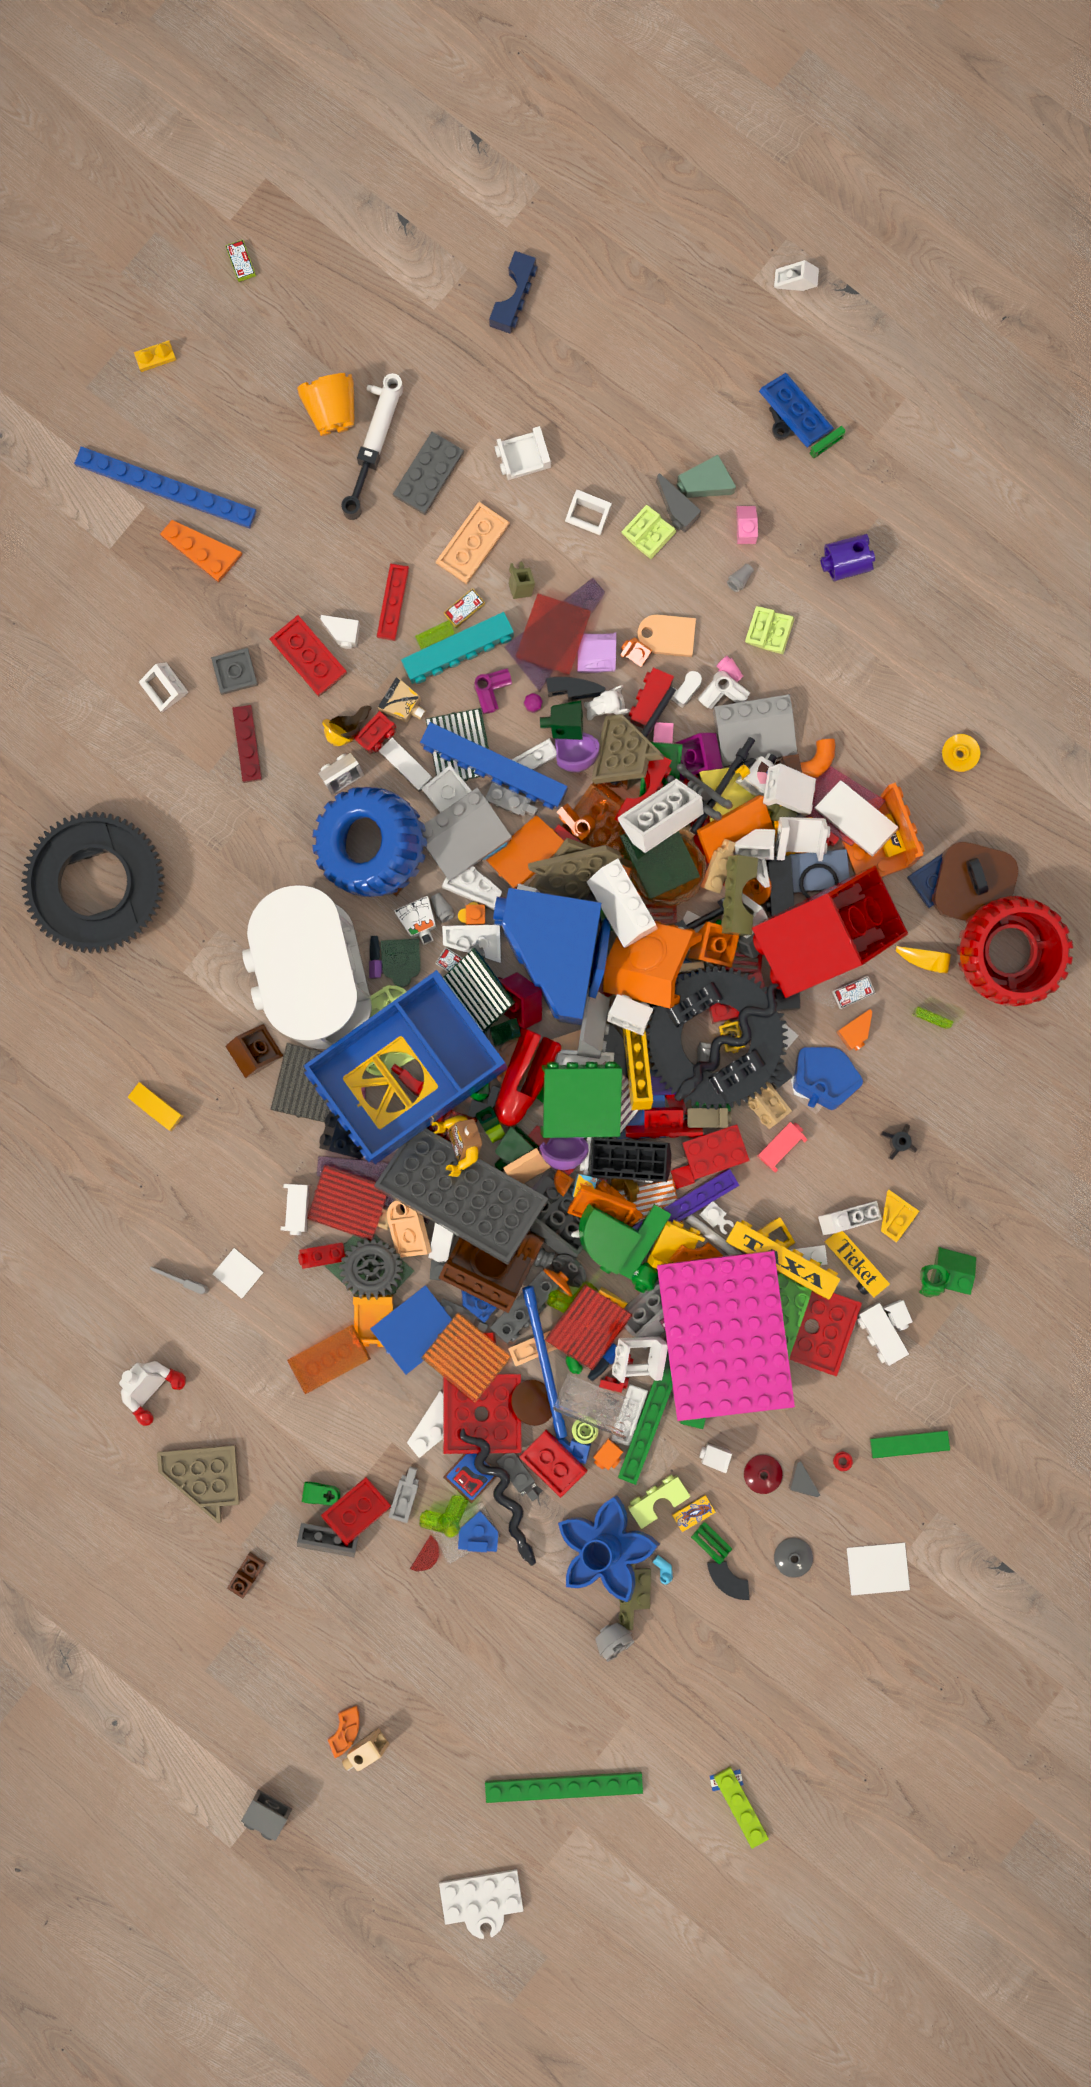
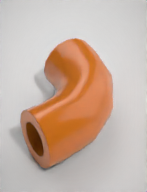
M835 739L816 741L817 749L815 756L809 761L800 762L802 773L817 778L829 769L835 758Z

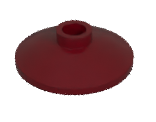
M757 1455L747 1462L744 1468V1480L752 1491L759 1494H768L775 1491L781 1484L783 1472L775 1458L769 1455ZM762 1472L767 1473V1477L765 1479H762L760 1477V1474Z

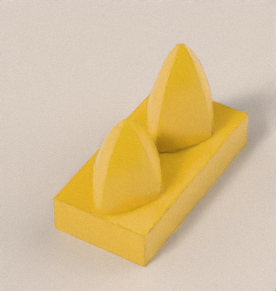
M169 340L134 352L141 372L176 361Z

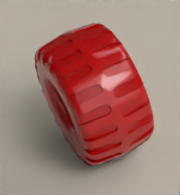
M1007 896L993 900L978 908L976 913L965 922L967 925L960 932L959 938H961L960 946H957V954L960 955L959 968L964 972L966 982L977 993L996 1004L1024 1006L1042 1001L1047 998L1049 993L1057 991L1060 987L1058 985L1059 982L1065 980L1068 976L1066 968L1068 965H1072L1073 957L1069 955L1070 949L1073 948V941L1067 935L1070 933L1069 928L1066 924L1062 923V918L1057 912L1035 899L1023 896ZM1007 928H1016L1022 931L1028 938L1031 946L1030 957L1026 965L1013 973H1004L998 970L992 964L989 956V945L993 937L999 931Z

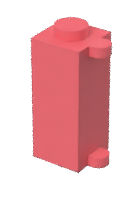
M789 1122L764 1147L757 1157L776 1173L778 1169L775 1165L800 1140L804 1143L807 1141V1138L801 1133L803 1129L797 1123L792 1124Z

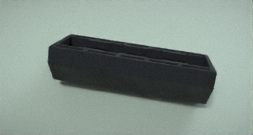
M593 1138L590 1177L667 1182L671 1171L672 1159L670 1143Z

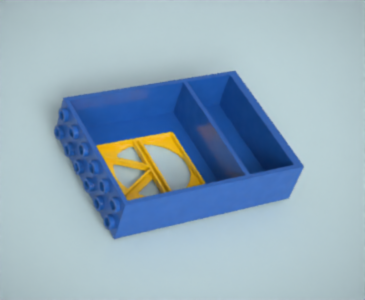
M437 970L304 1065L307 1070L304 1072L306 1077L313 1085L317 1084L316 1091L324 1101L328 1099L329 1102L326 1105L335 1116H340L337 1120L346 1131H351V1134H349L351 1140L357 1147L361 1145L363 1149L360 1152L368 1162L372 1161L375 1165L507 1070L505 1061ZM389 1052H403L411 1055L420 1063L424 1073V1085L414 1103L411 1102L379 1056ZM371 1062H374L384 1076L381 1078L362 1079L364 1071ZM389 1084L377 1110L372 1108L365 1101L361 1088ZM395 1092L405 1105V1109L388 1113L386 1109Z

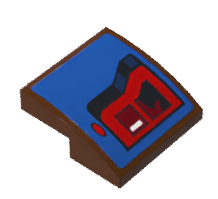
M463 1454L443 1478L472 1504L496 1476L485 1475L476 1470L474 1460L478 1454ZM486 1460L484 1461V1464H485V1465H487V1466H492V1465H491L489 1462H487Z

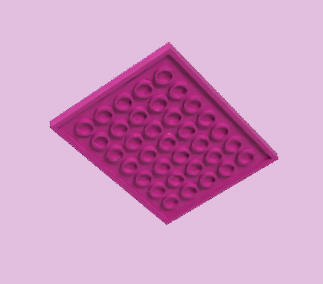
M774 1250L658 1264L657 1270L677 1421L795 1407Z

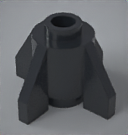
M905 1124L902 1132H897L893 1135L882 1131L881 1135L890 1139L889 1143L893 1149L888 1159L893 1160L898 1152L906 1150L916 1153L917 1148L912 1145V1139L908 1134L910 1125ZM900 1138H903L904 1145L899 1144Z

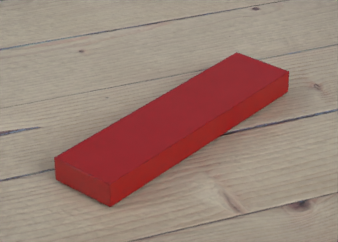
M390 563L377 638L396 641L409 566Z

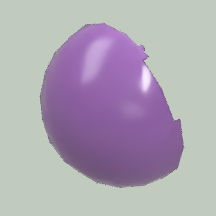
M583 733V740L555 739L557 765L568 772L587 770L595 763L599 755V742L592 735Z
M584 1137L550 1138L546 1145L543 1142L539 1146L540 1154L544 1161L552 1168L559 1170L576 1168L584 1162L589 1152L588 1143Z

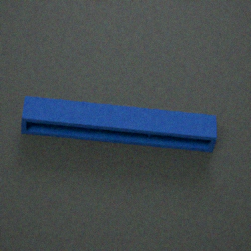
M429 722L420 741L423 750L426 752L441 754L440 758L443 760L458 762L457 766L465 770L468 768L475 770L474 774L482 778L488 776L492 778L491 782L499 786L505 784L509 786L510 791L516 794L522 792L526 794L527 799L533 802L539 800L543 802L544 807L550 810L554 808L559 809L568 790V786L431 722Z

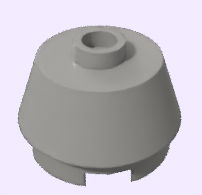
M619 1623L602 1628L600 1634L595 1639L600 1657L602 1656L608 1662L616 1658L617 1654L621 1653L624 1649L627 1650L634 1643L631 1636L632 1632Z

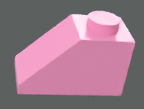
M737 506V544H756L758 538L756 506Z

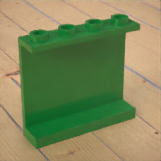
M608 1061L603 1065H598L597 1062H586V1065H578L577 1062H567V1065L548 1062L547 1065H542V1070L544 1071V1107L541 1135L543 1138L620 1137L622 1068L617 1062Z

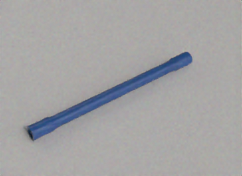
M527 1286L522 1288L528 1308L556 1438L561 1439L567 1437L568 1434L561 1413L538 1313L534 1287Z

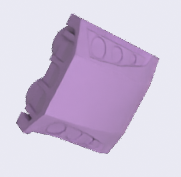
M616 632L610 634H578L577 673L615 672Z

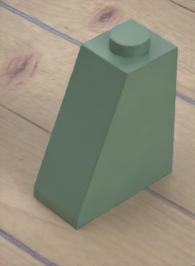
M719 455L680 474L676 484L678 490L684 493L687 498L732 495L736 490V486Z

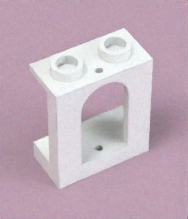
M659 1336L619 1338L615 1349L616 1356L612 1366V1375L621 1383H624L625 1377L649 1375L655 1381L662 1380L668 1350L667 1343ZM650 1347L647 1364L627 1365L630 1348Z

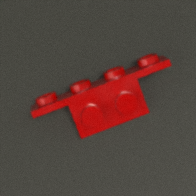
M653 1107L651 1109H644V1125L626 1126L625 1133L626 1137L632 1139L640 1137L659 1138L660 1136H668L670 1138L688 1136L695 1138L703 1136V1128H689L688 1124H683V1107Z

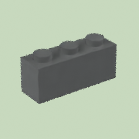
M301 1523L297 1547L355 1558L359 1536L346 1546L331 1528Z

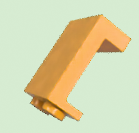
M359 1295L353 1296V1344H358V1347H369V1344H377V1347H384L370 1328L393 1311V1295H386L385 1297L378 1295V1300L375 1299L374 1295H371L370 1300H367L366 1295L362 1299L359 1298Z

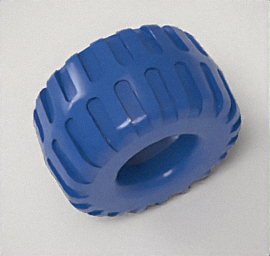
M355 787L349 789L348 792L337 794L335 801H329L324 806L326 809L324 814L318 815L316 821L319 822L317 830L313 829L312 837L316 838V845H312L313 853L318 855L319 859L316 860L319 869L325 871L323 875L338 888L361 897L390 895L398 891L397 888L406 887L410 883L409 878L416 877L420 870L417 867L420 862H424L426 856L422 854L423 847H427V838L423 837V832L426 829L424 823L418 820L420 815L417 810L411 807L410 803L399 795L383 788ZM362 818H370L380 828L381 846L376 856L371 860L357 863L346 852L347 834L353 822Z

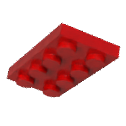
M299 615L269 638L272 644L318 697L347 674L344 667Z

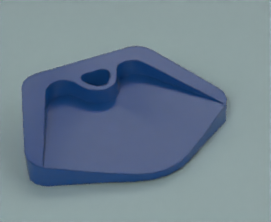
M805 1047L798 1052L793 1088L797 1093L810 1099L808 1102L809 1107L814 1108L816 1103L829 1110H835L862 1086V1077L848 1056L840 1049L832 1047Z

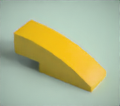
M140 1082L128 1096L132 1102L169 1131H173L183 1118L181 1113Z

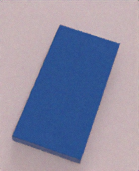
M787 373L769 382L759 390L761 395L807 448L833 431L834 428Z
M606 918L603 920L595 945L588 996L595 999L605 971L611 924Z

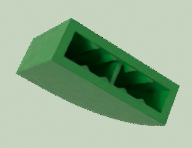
M591 1204L587 1205L580 1219L579 1237L584 1250L601 1266V1270L608 1274L613 1272L618 1275L640 1239L641 1234L633 1227Z

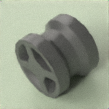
M541 1247L534 1265L549 1269L555 1253L546 1252Z

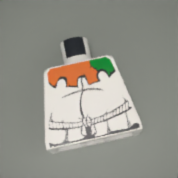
M428 896L394 910L411 938L419 936L423 945L434 941L430 931L436 928Z

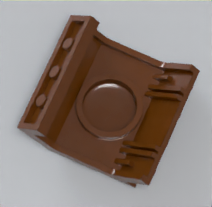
M529 1231L507 1265L460 1237L438 1279L509 1313L545 1239Z

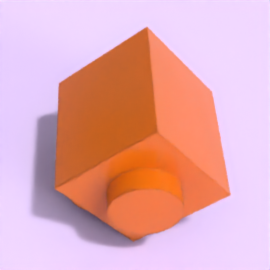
M607 1438L593 1455L594 1463L602 1470L604 1468L609 1470L611 1467L614 1469L621 1461L619 1457L623 1450Z

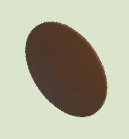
M526 1380L516 1386L511 1398L515 1415L525 1424L539 1426L549 1421L552 1413L545 1384L537 1380Z

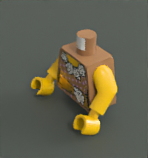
M461 1115L445 1120V1123H432V1126H438V1130L433 1133H444L446 1128L448 1129L447 1131L458 1161V1165L450 1164L446 1167V1170L452 1171L448 1175L452 1177H458L461 1174V1169L465 1170L478 1160L482 1146V1140L475 1120H468L467 1117Z

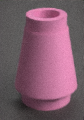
M725 656L716 665L719 669L718 671L727 672L736 682L743 677L732 657Z

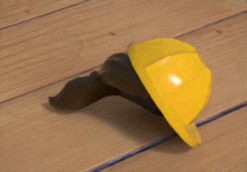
M369 705L363 706L354 716H336L331 720H323L322 725L325 727L324 734L327 741L334 746H343L352 742L359 733V725L368 717L372 707Z

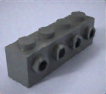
M543 1270L528 1285L534 1287L539 1314L547 1306L545 1302L550 1297L553 1300L560 1292L558 1290L559 1286ZM523 1292L516 1298L509 1313L504 1312L490 1327L506 1343L509 1341L513 1343L521 1335L518 1331L523 1326L527 1328L531 1324Z

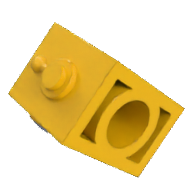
M729 1020L718 1027L720 1035L731 1034L730 1036H733L734 1034L735 1037H741V1027L738 1021L730 1022ZM723 1044L725 1053L730 1051L736 1053L739 1052L740 1048L745 1047Z

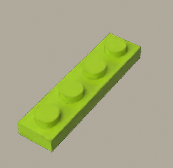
M731 1766L714 1775V1779L750 1847L753 1849L769 1840Z

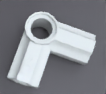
M719 671L714 675L713 681L699 696L698 700L707 708L712 709L724 694L735 703H740L748 699L750 692L732 679L727 672ZM721 679H727L724 685L718 684Z

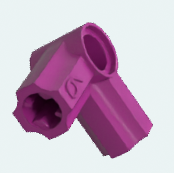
M508 668L486 675L480 674L475 678L474 690L477 693L483 714L499 710L493 690L512 685ZM483 680L487 682L488 686L482 689L477 683Z

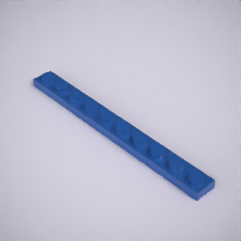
M82 446L74 463L77 467L249 529L257 512L254 508Z

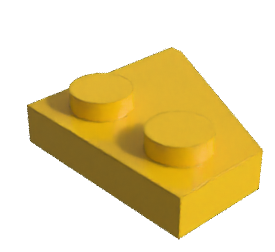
M888 1190L881 1232L897 1243L919 1211Z

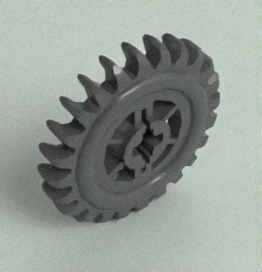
M375 1238L372 1239L371 1243L367 1239L364 1240V1244L358 1241V1247L351 1245L352 1252L345 1251L347 1257L341 1258V1261L345 1264L339 1266L341 1270H344L340 1273V1277H345L342 1280V1284L348 1283L346 1286L347 1291L353 1288V1296L359 1292V1298L362 1299L364 1294H366L367 1300H370L372 1294L376 1300H378V1293L385 1297V1290L392 1293L391 1285L398 1287L395 1280L402 1279L397 1273H403V1269L398 1267L403 1265L402 1261L397 1260L400 1258V1254H394L396 1248L389 1249L390 1243L383 1245V1240L376 1243ZM367 1256H374L373 1259H364ZM377 1257L382 1259L384 1262L378 1263L376 1261ZM362 1260V1261H363V1265L360 1266V1267H357L358 1264H359V1262ZM385 1270L383 1276L380 1277L381 1271ZM364 1274L366 1279L363 1280L359 1275Z

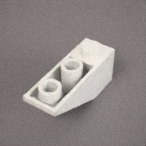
M874 1201L822 1215L818 1219L823 1235H828L882 1220L878 1203Z

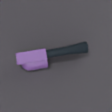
M371 936L369 978L376 979L381 978L383 968L382 961L379 960L380 947L378 936Z

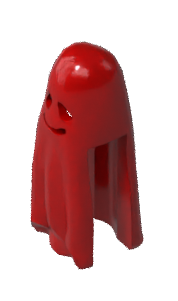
M520 1029L519 1040L510 1059L494 1108L495 1115L501 1124L513 1126L524 1118L526 1111L534 1103L544 1086L542 1065H547L548 1062H555L558 1053L562 1049L560 1043L543 1037L529 1069L526 1081L521 1091H517L518 1084L541 1038V1035L528 1029Z

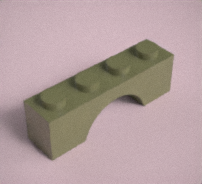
M743 855L728 856L726 863V891L723 901L724 915L721 922L722 933L752 935L753 915L743 905L742 890L749 880L757 877L758 858Z

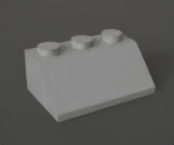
M588 987L577 1055L600 1059L601 1052L605 1053L607 1041H603V1038L609 1032L610 1024L606 1023L612 1006H609L610 999L599 992L596 999L589 997Z
M659 1279L652 1291H645V1293H640L624 1308L625 1312L619 1319L621 1323L626 1314L630 1313L623 1326L634 1338L656 1337L665 1332Z

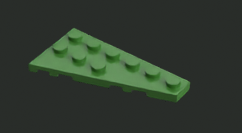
M777 1271L788 1359H790L812 1291Z

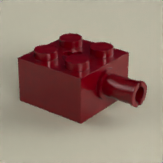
M518 972L504 979L497 977L494 980L511 1004L508 1006L499 994L500 1000L507 1008L504 1010L500 1005L502 1014L523 1029L542 1021L541 988L535 986L534 983Z

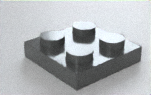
M248 648L211 657L221 695L258 686Z

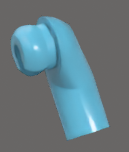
M657 1555L652 1563L660 1568L661 1583L669 1584L673 1579L672 1565Z

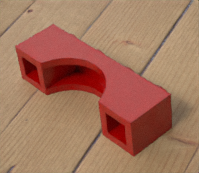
M664 757L661 760L649 761L646 777H644L646 783L645 794L638 798H626L614 820L618 821L619 816L662 788L663 784L661 781L663 777L667 778L672 769L669 765L672 760Z

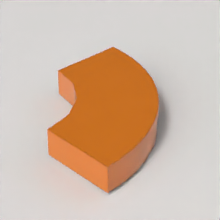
M708 1242L703 1247L696 1249L681 1245L671 1256L670 1260L675 1263L723 1257L724 1255Z
M357 1705L338 1713L340 1721L338 1730L328 1738L334 1758L344 1754L351 1747L357 1736L360 1725V1714Z

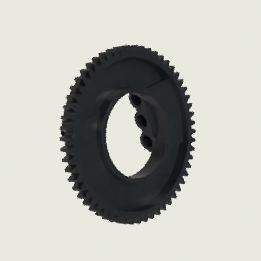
M94 811L92 817L89 812H86L85 817L78 813L77 819L75 816L70 815V821L63 818V825L57 821V828L50 826V833L44 831L45 838L38 837L41 843H34L33 845L37 849H30L29 851L33 856L26 857L30 864H24L28 871H23L22 874L27 876V878L22 879L21 882L27 885L21 888L23 891H27L26 894L22 895L23 898L29 899L24 904L31 906L27 912L34 913L30 918L37 920L35 923L37 927L42 926L41 932L47 931L46 937H52V941L55 943L59 940L58 945L63 946L66 944V948L69 950L73 946L74 951L77 952L80 948L81 952L85 953L88 948L89 953L93 954L95 949L97 953H101L102 948L105 952H109V947L115 951L117 944L123 948V941L130 944V937L136 940L137 932L143 934L142 928H149L147 922L153 923L151 916H157L155 909L161 908L157 903L163 901L159 896L165 892L161 889L162 886H165V883L161 882L165 875L160 874L164 868L158 866L162 863L161 859H156L159 853L153 852L156 847L150 845L152 841L149 838L145 839L147 835L144 832L140 834V828L134 829L135 825L132 822L128 825L126 819L121 822V817L116 816L114 819V815L109 814L106 817V814L102 812L99 817L98 813ZM108 852L115 855L124 866L127 876L126 891L120 903L115 908L90 916L81 915L73 911L66 903L61 889V880L66 866Z
M717 966L714 967L712 972L709 967L706 968V972L699 968L698 974L694 970L691 971V977L685 973V980L677 977L678 984H675V994L680 995L679 1004L672 1008L651 1006L655 1012L651 1016L652 1021L648 1023L650 1028L645 1030V1032L650 1033L649 1036H646V1040L650 1042L647 1044V1048H650L648 1055L652 1056L649 1063H655L651 1069L658 1070L655 1077L662 1076L660 1083L667 1082L665 1089L671 1087V1094H674L685 1079L691 1078L694 1075V1064L687 1058L682 1047L681 1035L684 1024L716 1003L729 1005L739 1012L746 1006L766 1009L768 1007L767 995L765 993L767 987L761 989V981L755 984L754 976L748 980V973H745L742 977L741 970L734 974L733 968H730L729 972H726L725 967H722L721 972L718 971ZM777 1006L776 1012L769 1018L749 1016L747 1020L752 1036L748 1053L716 1073L703 1072V1081L697 1085L693 1093L684 1098V1102L686 1103L691 1099L692 1106L699 1102V1108H702L705 1103L707 1109H710L711 1104H713L715 1110H717L719 1104H721L722 1108H726V1104L733 1108L734 1102L741 1106V1099L748 1103V1096L755 1099L754 1092L761 1095L760 1088H768L766 1081L773 1083L770 1077L778 1076L774 1070H781L778 1063H784V1060L780 1058V1055L787 1054L782 1050V1048L788 1047L787 1044L783 1043V1040L788 1039L787 1036L783 1035L788 1029L782 1028V1025L787 1022L780 1020L784 1013L777 1012L781 1006Z

